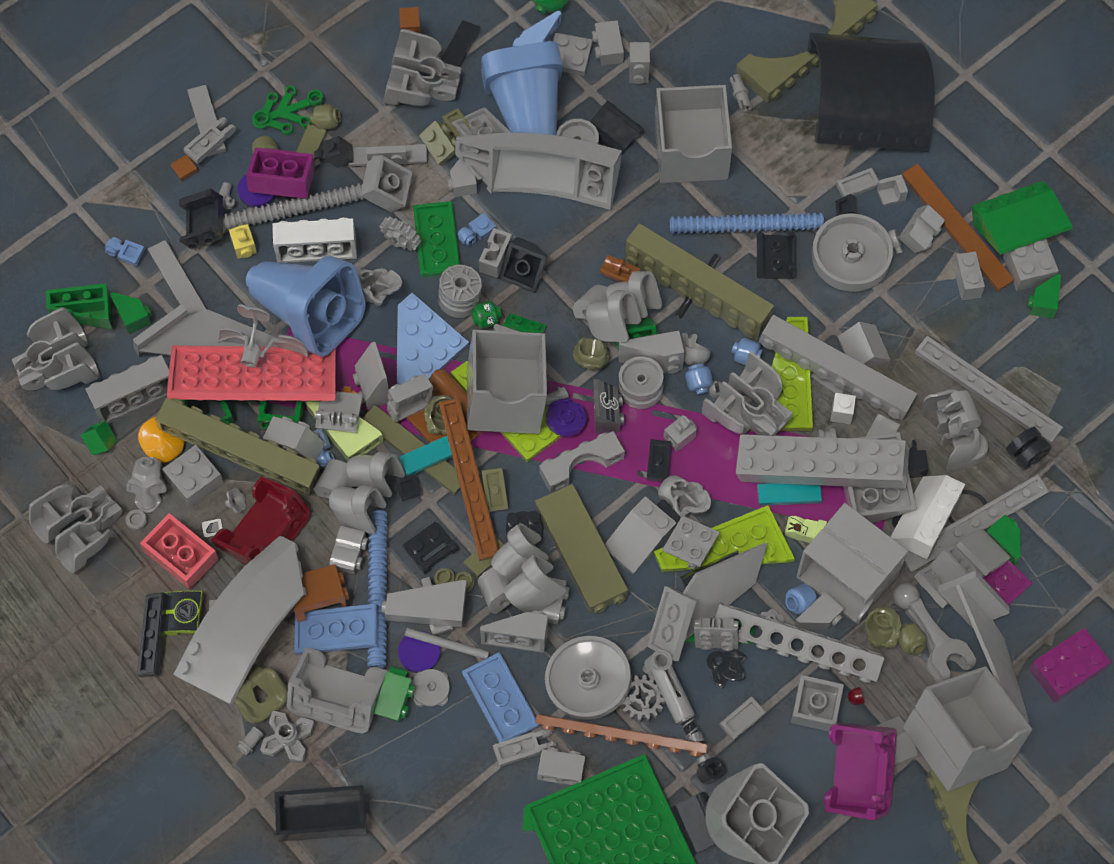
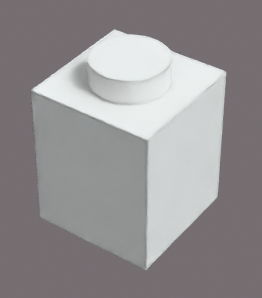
M835 393L830 421L851 424L856 396Z

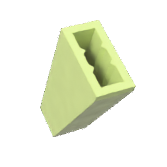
M308 400L306 402L307 409L315 419V413L318 411L320 401ZM360 417L356 433L324 429L327 436L347 461L351 457L367 454L384 442L382 433Z

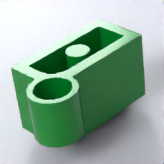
M391 666L389 672H386L373 712L375 715L401 723L402 718H406L409 706H406L408 698H412L415 691V686L412 685L413 680L407 678V670Z

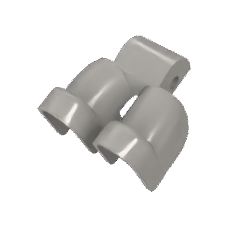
M402 29L394 52L383 103L397 106L399 102L413 106L429 105L431 97L441 101L454 100L461 75V67L445 64L439 59L442 47L434 38ZM418 71L430 74V76H422Z
M636 271L631 274L628 281L617 282L608 287L594 285L574 303L573 313L575 318L587 320L591 333L598 340L626 342L629 337L625 324H639L641 318H645L648 315L647 309H660L663 304L654 274L649 271Z
M59 308L36 320L27 332V336L34 343L29 346L25 353L12 359L21 387L29 391L38 390L44 386L51 390H61L81 381L89 384L101 378L97 364L90 353L84 348L89 343L82 326L65 308Z
M752 351L747 355L746 366L740 377L732 372L729 375L728 384L724 381L721 383L720 394L716 402L712 403L706 398L703 401L702 415L713 423L719 422L727 429L738 434H745L751 428L757 435L775 436L793 416L791 411L777 401L782 390V382L779 375L769 364ZM746 394L759 406L757 408L751 406L744 401L745 397L742 395Z
M947 389L926 396L921 407L922 412L938 408L937 416L939 423L936 428V434L945 433L940 444L941 446L953 444L954 447L946 466V472L982 462L986 457L989 446L985 436L978 431L981 419L969 391Z
M378 452L375 455H357L351 457L347 463L332 459L326 465L314 488V492L319 497L329 499L330 508L341 524L349 528L375 534L376 529L366 512L368 506L386 507V502L382 496L391 497L392 492L385 481V474L404 478L406 474L397 456L387 452Z
M60 485L37 498L29 505V523L33 531L44 543H49L55 539L56 555L70 573H75L84 567L87 559L105 546L111 532L108 527L122 513L121 507L109 497L101 485L87 495H81L75 499L72 496L73 487L71 485ZM84 515L86 517V520H84L83 522L78 521L73 526L60 533L62 528H64L80 516Z
M522 523L517 524L507 533L508 541L494 554L491 560L493 568L484 572L478 579V586L489 610L494 614L499 613L510 603L523 612L541 611L566 593V588L546 575L553 569V565L546 561L548 555L534 546L541 540V536Z

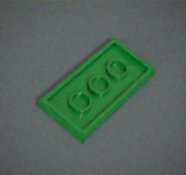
M452 201L413 205L415 230L421 240L417 246L421 278L441 276L448 267L460 265Z

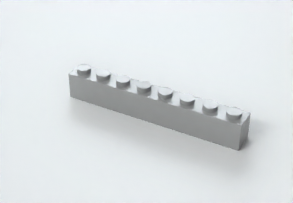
M775 315L771 317L758 341L765 348L774 350L783 358L794 361L801 368L814 372L819 378L834 383L837 388L845 389L856 396V398L865 400L872 407L885 411L892 418L902 421L917 395L914 391Z

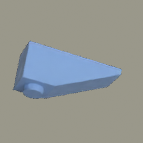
M556 11L523 31L521 36L514 40L513 47L550 41L561 24V12Z

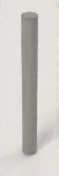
M407 628L405 632L407 637L482 659H487L489 651Z

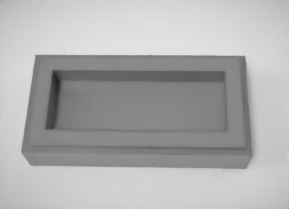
M869 168L836 181V186L842 197L849 194L857 196L877 188L879 180L873 169Z
M750 697L721 721L719 726L734 741L766 715V711L753 697Z

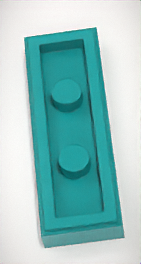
M445 436L399 458L407 476H411L451 458L452 454L448 438Z
M778 483L757 485L759 506L821 503L822 501L820 485Z

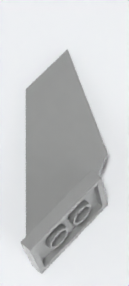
M181 304L133 339L134 351L139 357L144 353L171 356L172 345L245 346L243 343H218L219 332L221 328H230L241 331L245 336L251 337L252 327L211 310L187 315V309ZM256 329L253 343L259 346H267L274 336Z
M767 543L760 544L695 573L683 593L673 587L665 586L647 647L654 651L666 650L671 655L672 661H679L684 641L694 634L695 619L702 617L710 618L711 620L716 616L720 602L730 605L755 585Z
M977 571L939 585V593L974 628L994 678L1024 719L1030 722L1005 639L993 621L996 618L1009 614V606Z

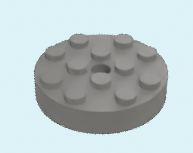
M842 214L826 221L817 231L811 253L812 263L817 274L830 286L849 292L863 291L874 287L886 276L893 256V245L889 234L877 221L860 214Z

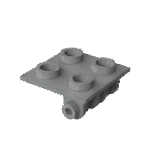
M335 391V401H320L318 411L315 413V428L356 433L362 394Z
M682 516L662 551L688 562L687 566L691 569L700 568L719 532Z
M700 617L695 619L696 648L703 650L718 648L725 651L738 649V621L723 618V628H721V618H719L718 627H715V618H712V627H710V618Z

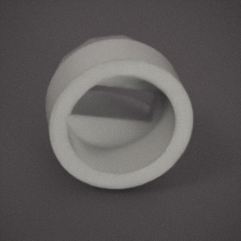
M714 381L713 385L708 388V394L712 398L717 399L719 397L721 382ZM715 386H718V388H719V392H717V393H716Z

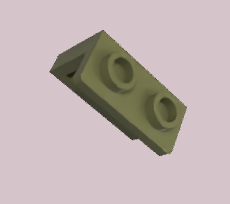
M435 120L419 136L437 164L442 166L455 155L456 138L452 136V130L449 125Z

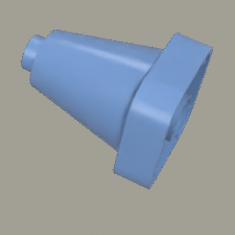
M553 41L538 42L498 49L483 55L481 58V75L486 94L494 96L508 130L511 133H536L556 136L558 81L561 79L563 70L558 43Z
M331 255L323 257L314 266L264 261L253 266L246 276V285L251 297L290 326L294 338L302 341L308 352L321 357L330 354L360 323L364 315L365 299L355 266Z

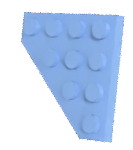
M411 293L398 305L397 384H403L409 381L410 378L426 374L430 381L431 374L435 370H442L469 346V342L417 296Z

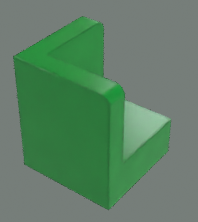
M106 420L89 426L80 434L92 455L108 451L117 442Z

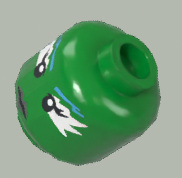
M492 301L477 303L474 305V310H471L474 326L478 325L480 329L494 327L495 324H498V318H502L500 307H495Z

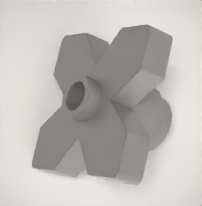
M272 711L269 725L275 734L263 739L260 749L261 753L275 756L285 749L290 761L303 763L306 750L299 740L312 734L313 720L301 717L292 724L288 722L285 713Z

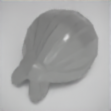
M682 333L683 361L690 366L707 362L711 350L696 343L698 337L696 334H691L688 338L687 333Z

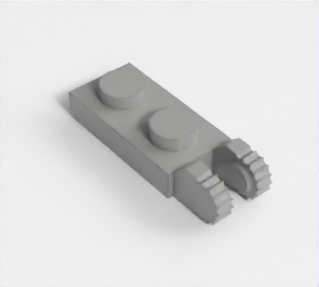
M221 117L183 149L184 153L198 164L223 143L226 138H229L235 132L236 127L231 124L220 132L228 121L225 117Z
M546 729L536 733L531 732L494 744L493 749L499 767L539 755L542 749L555 748L557 746L555 741L541 745L537 742V740L551 736L552 731Z

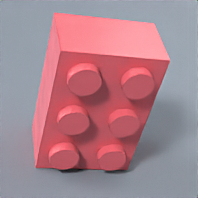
M170 513L140 542L143 551L189 590L219 560L216 551Z

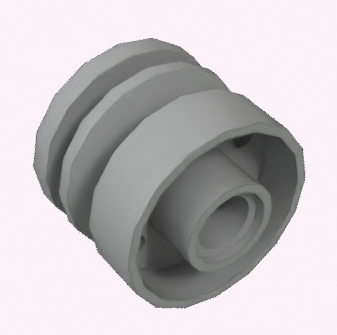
M454 265L448 267L442 273L438 293V303L442 311L455 318L470 316L471 310H474V305L480 303L482 284L478 272L466 265Z

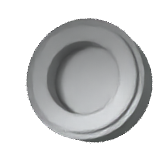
M132 510L127 514L126 524L130 530L138 532L147 526L148 520L143 511Z

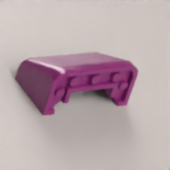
M844 723L832 724L829 730V739L832 741V744L837 745L834 786L824 794L825 811L869 820H877L886 816L890 811L897 741L896 729Z

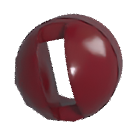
M860 687L853 688L848 693V701L853 705L864 704Z

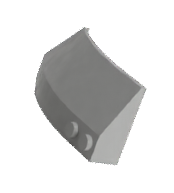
M502 132L456 138V156L460 160H465L469 165L468 169L478 180H483L487 185L486 189L491 194L492 192L535 193L576 200L608 210L612 207L621 164V150L584 140L536 133Z
M279 536L236 575L202 620L173 675L229 704H233L265 643L292 607L303 595H306V590L301 580L303 577L301 563L298 561L296 554L298 547L295 542Z

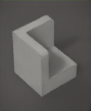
M902 175L879 180L877 192L883 206L906 200L908 190Z

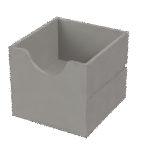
M726 85L657 88L654 123L660 183L728 180L732 143Z
M473 330L467 363V430L539 434L547 398L545 334Z
M844 503L803 551L796 577L812 587L820 596L824 592L829 594L844 608L843 613L859 624L898 578L908 550Z
M986 666L926 687L915 705L916 708L913 709L903 726L947 791L1008 769L1033 730Z

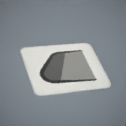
M221 519L202 522L204 537L214 536L222 529Z

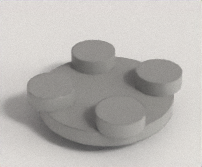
M427 669L415 674L412 685L415 686L413 696L414 703L417 706L431 707L447 704L450 686L448 675L445 672Z

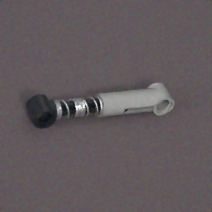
M660 649L655 651L645 661L647 672L654 677L675 723L682 726L681 730L685 732L686 740L704 743V737L701 731H698L699 727L693 721L695 719L693 718L695 716L693 708L672 667L671 655L666 650ZM655 659L661 662L662 667L657 665ZM711 752L703 753L702 757L694 756L697 757L698 768L696 774L700 782L712 784L723 776L724 765L719 759L713 757ZM708 767L713 770V775L708 772Z

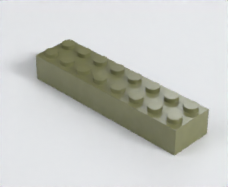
M640 223L627 238L625 245V260L627 263L643 271L652 272L654 277L663 286L674 289L681 297L691 298L697 307L705 308L712 316L721 318L730 327L742 331L746 337L757 341L760 339L773 315V304Z
M176 398L172 400L165 399L155 419L159 430L190 444L197 445L199 448L306 495H311L320 476V467L315 459L307 456L302 458L298 456V452L290 448L286 450L279 448V444L272 440L267 442L259 439L260 436L254 432L249 431L245 433L241 431L239 426L233 423L227 425L221 422L222 419L215 415H210V417L202 414L203 411L197 407L192 406L188 408L184 406L182 401Z

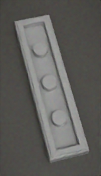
M206 85L187 90L200 133L217 121ZM224 142L214 149L208 157L226 152Z

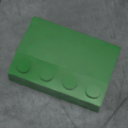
M1044 181L1036 182L972 206L973 226L1000 255L1073 229L1053 190Z

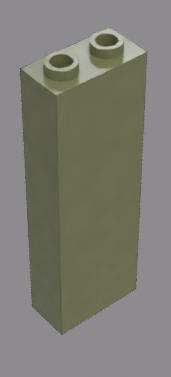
M571 484L535 500V509L539 513L540 519L589 614L594 612L598 614L605 611L612 604L618 605L623 603L628 597V589L574 485Z

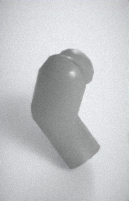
M227 182L222 184L219 194L223 196V208L232 209L235 205V200L229 195L232 185Z

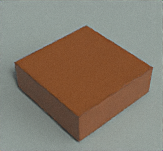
M188 155L170 164L172 170L181 181L198 172Z

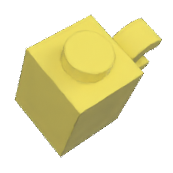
M248 224L229 229L238 259L248 258L257 253Z

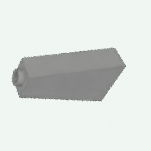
M466 580L388 593L387 600L382 602V613H385L386 621L462 627L467 590Z

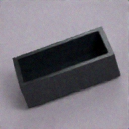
M363 785L275 792V823L278 841L367 835L365 790Z

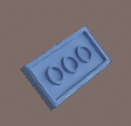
M377 604L304 612L306 620L297 622L295 615L294 653L296 655H302L306 647L319 650L320 652L378 647Z
M500 652L462 671L464 679L499 743L527 734L540 727L536 723V717Z

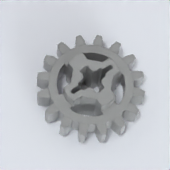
M385 217L379 226L380 232L384 233V237L397 248L402 247L404 250L407 248L409 251H415L421 242L420 236L416 234L417 232L404 220L398 221L397 218Z
M636 675L634 682L631 681L629 689L630 692L634 688L635 692L629 695V697L627 694L619 707H625L623 714L630 713V720L637 717L638 723L641 722L642 718L649 722L650 716L655 719L657 718L656 711H663L661 705L665 704V700L661 698L663 696L657 684H654V679L651 678L648 681L646 680V675H643L642 680H639ZM639 692L643 699H645V705L643 704L641 699H638ZM656 700L655 705L649 709V705Z

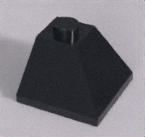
M516 237L509 243L499 279L535 293L547 255L535 243Z

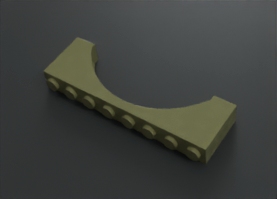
M833 0L835 20L828 34L851 36L854 32L858 33L865 23L874 20L877 15L878 4L873 0ZM807 51L785 58H763L753 56L750 53L737 63L735 74H740L742 81L768 104L771 100H776L786 88H791L799 77H804L810 68L818 66L819 58L818 54Z
M930 770L926 783L929 790L934 792L936 809L941 811L943 815V827L951 835V847L955 853H958L960 858L958 863L978 864L968 842L966 816L971 795L977 784L984 781L985 778L947 791L935 772Z

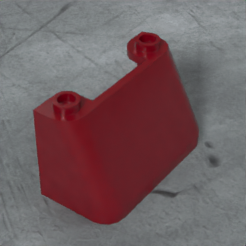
M263 476L257 480L252 488V496L256 502L233 532L222 528L211 539V542L216 547L245 566L279 536L293 541L310 518L309 508L294 490Z

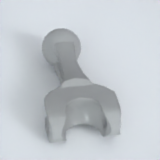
M911 583L899 584L894 589L893 601L899 608L904 609L905 614L913 623L919 625L927 637L926 645L930 653L927 660V670L934 680L939 683L950 678V670L946 664V661L949 660L956 662L963 670L975 667L976 658L967 643L959 639H951L938 627L920 599L918 588Z

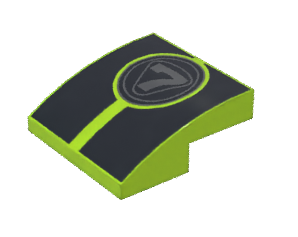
M166 592L168 598L163 635L195 634L200 624L203 592Z

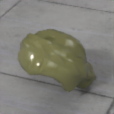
M592 338L580 339L573 350V357L576 363L588 370L601 369L606 365L610 357L604 341L593 340Z
M448 395L435 396L425 406L424 415L429 433H442L447 436L439 402L453 399Z
M882 606L873 609L868 614L865 623L869 645L875 648L883 646L885 648H895L901 634L900 616L890 607Z

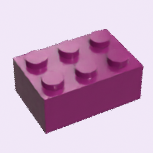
M255 147L247 171L248 192L307 199L315 171L313 154Z
M1083 628L1033 661L1029 671L1052 701L1057 703L1105 671L1111 661L1087 630Z

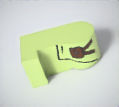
M790 516L787 520L785 535L792 539L811 543L825 527L827 521L805 520L801 517Z

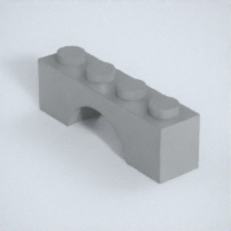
M614 431L610 433L605 432L591 442L585 441L581 443L576 449L562 452L559 457L546 459L539 465V474L551 494L569 486L570 472L577 464L584 461H594L607 468L624 460L625 451Z

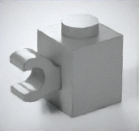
M682 415L664 429V439L671 441V446L678 452L696 438V425L692 420Z

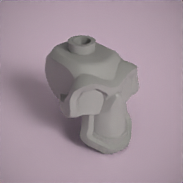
M383 268L373 271L368 269L357 270L365 301L374 303L377 307L383 303L386 295H391L398 291L402 285L401 277L392 270L389 272Z
M142 457L135 462L132 477L126 485V491L136 494L134 498L135 505L144 513L155 512L162 503L159 493L167 492V485L163 480L162 462L155 457Z
M676 475L667 477L661 483L658 490L659 498L665 500L680 517L688 513L706 512L711 505L709 494L706 490H703L702 485L696 482H688Z

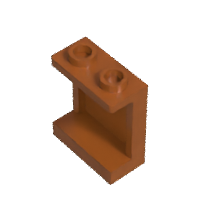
M335 564L302 573L303 577L301 580L306 590V595H303L293 606L297 622L306 620L304 615L306 611L341 603L342 607H347L345 602L349 600L346 587H341L342 584H345L342 571L337 572Z

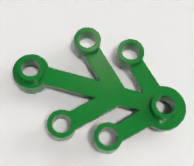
M287 86L277 110L270 112L272 107L279 103L278 95L271 92L267 95V101L263 109L254 113L252 123L258 129L271 127L280 130L284 136L292 135L293 127L290 123L283 124L275 121L277 118L298 123L302 129H306L308 125H311L310 118L293 114V112L309 106L316 107L323 103L322 92L311 90L307 95V99L289 105L291 99L296 97L297 92L294 86Z

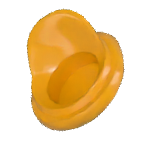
M152 417L143 423L139 430V444L148 457H155L162 463L171 462L182 453L184 440L159 430L155 421L156 417Z

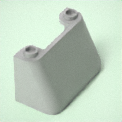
M306 647L288 682L287 708L293 714L346 730L366 733L371 725L374 716L373 712L387 670L371 667L367 669L365 676L325 665V656L319 650Z

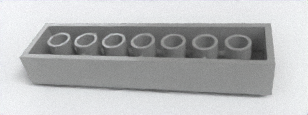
M740 435L736 475L741 482L906 489L909 447L906 440Z

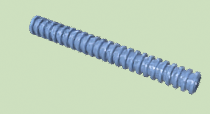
M820 212L817 215L816 213H813V215H810V213L806 215L804 213L800 215L797 213L785 215L783 213L780 216L779 214H776V216H773V214L769 216L767 214L763 216L751 214V216H748L746 214L743 217L742 215H739V217H736V215L732 217L730 215L726 217L723 215L720 217L708 215L706 218L705 216H702V218H699V216L695 218L692 216L689 218L683 216V218L671 216L670 232L671 234H674V232L678 234L681 232L684 234L696 232L698 234L699 231H702V233H705V231H708V233L712 231L715 233L718 231L730 233V231H733L735 233L737 230L739 232L743 230L745 232L749 230L755 232V230L758 232L770 230L772 232L774 229L776 231L780 229L782 231H786V229L792 231V229L795 231L807 229L809 231L811 228L816 230L824 224V215Z
M373 510L369 512V517L376 532L375 534L369 533L370 537L368 539L370 542L368 544L370 548L368 550L370 554L368 556V560H370L368 562V578L370 579L368 581V585H370L368 587V603L378 605V647H370L368 649L369 656L367 659L370 662L367 663V666L369 668L377 667L383 669L387 666L385 662L387 660L385 656L387 654L385 649L387 647L385 643L387 641L385 636L387 635L385 630L387 628V624H385L387 621L385 613H382V602L387 600V587L385 586L387 585V580H385L387 578V549H385L387 548V512Z

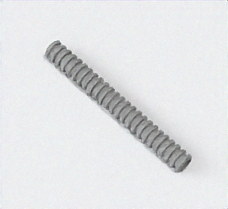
M358 183L357 186L351 185L349 188L345 186V189L340 187L339 190L333 189L332 192L327 190V193H324L323 191L319 195L318 193H315L314 196L310 194L307 199L297 198V200H294L292 198L291 201L285 200L284 203L279 201V204H267L266 207L262 205L261 208L255 207L253 210L249 208V211L244 209L243 212L237 211L235 214L231 212V215L224 214L223 233L225 230L229 231V229L248 224V226L252 224L254 226L255 223L261 224L263 221L267 223V220L272 222L274 221L273 219L280 220V217L285 219V216L292 217L293 214L297 216L298 213L302 215L304 212L310 213L311 210L315 212L316 209L322 210L324 207L328 209V206L333 208L334 205L340 206L341 203L345 205L346 202L350 204L352 201L358 202L359 199L363 201L364 198L360 196L362 185Z

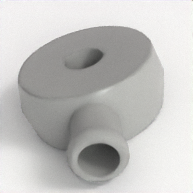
M896 229L888 231L896 254L902 253V242L899 239L898 231Z

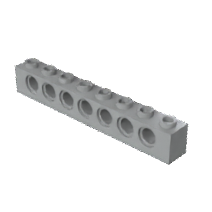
M720 602L715 616V627H718L719 618H721V628H723V618L739 619L742 626L738 629L739 642L748 644V641L757 643L756 647L768 650L770 647L776 649L777 654L789 657V654L798 656L797 660L809 663L813 661L818 663V667L830 670L832 667L838 669V673L850 677L851 674L860 676L859 680L866 683L877 682L885 658L884 654ZM758 625L762 628V634L755 636L750 632V628ZM773 632L781 633L783 636L782 641H772L771 634ZM793 639H801L804 644L803 647L800 649L793 648L791 645ZM815 645H820L824 648V652L822 655L817 656L812 653V648ZM835 652H842L845 658L841 662H836L833 660L832 655ZM855 659H863L865 666L861 669L855 668L853 666Z

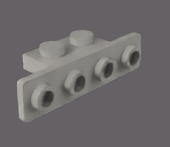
M425 144L353 147V162L349 163V166H367L368 161L380 155L397 164L427 163V148Z

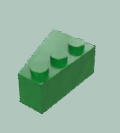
M106 283L46 290V307L49 314L59 308H65L80 324L113 330L111 297Z

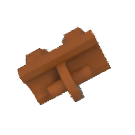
M607 255L604 264L599 270V274L604 275L608 279L623 282L628 281L631 274L640 271V268L625 262L623 258L619 260Z

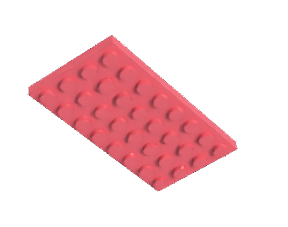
M172 345L167 388L168 399L176 398L178 400L335 401V349L323 357L308 352V357L298 352L278 346H271L264 354V357L259 358L257 366L252 368L240 362L244 346ZM260 346L261 352L266 346Z

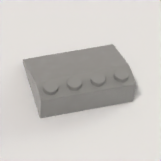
M900 432L852 439L901 440ZM908 470L906 489L843 486L847 505L871 523L916 510Z

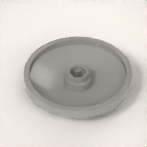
M582 636L566 642L554 652L546 667L545 685L551 701L564 714L582 720L597 719L611 713L624 701L631 685V669L625 654L615 643L598 636Z

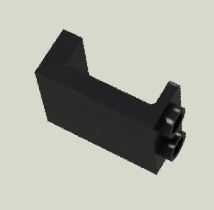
M209 188L179 199V207L186 210V235L179 237V242L190 249H194L223 238V196Z

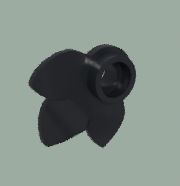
M738 650L726 651L724 653L714 651L710 653L707 657V666L711 670L712 682L716 686L724 688L727 680L743 681L745 674L740 664L745 661V654ZM719 658L721 663H714V659Z

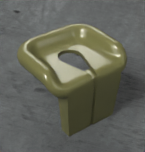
M253 663L234 700V704L248 722L258 724L268 719L272 711H278L286 704L288 689L275 670L271 668L262 669ZM256 685L267 694L266 700L260 703L256 701L252 690Z

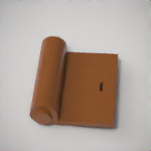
M445 369L435 370L430 376V383L433 386L432 398L441 395H448L453 399L459 398L467 427V392ZM425 409L407 417V420L429 443L446 436L442 433L432 434L428 432L424 415ZM467 430L470 442L485 432Z

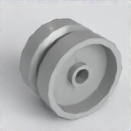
M584 119L566 121L559 127L556 136L599 144V133L596 127Z
M641 356L629 359L621 366L619 372V393L622 394L623 401L627 405L636 409H647L656 405L661 399L664 390V377L659 363L652 358Z

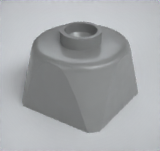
M763 763L754 764L720 783L709 797L705 817L711 839L728 855L756 864H778L807 818L809 809L808 804Z

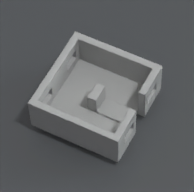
M426 374L414 376L409 381L403 384H396L388 390L389 402L387 403V411L394 422L424 410L425 406L432 399L433 386Z

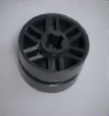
M1035 426L1028 428L1018 435L1006 448L1007 453L1013 459L1017 458L1016 463L1023 471L1037 464L1052 449L1051 444L1046 438L1041 439L1042 434Z

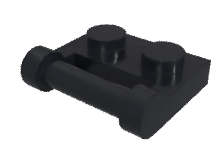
M436 521L402 545V548L423 574L430 571V567L448 554L458 551L456 544L447 536ZM443 543L445 544L444 548H442L440 551H438L433 556L428 558L426 561L422 560L423 557L428 555L437 547H439Z

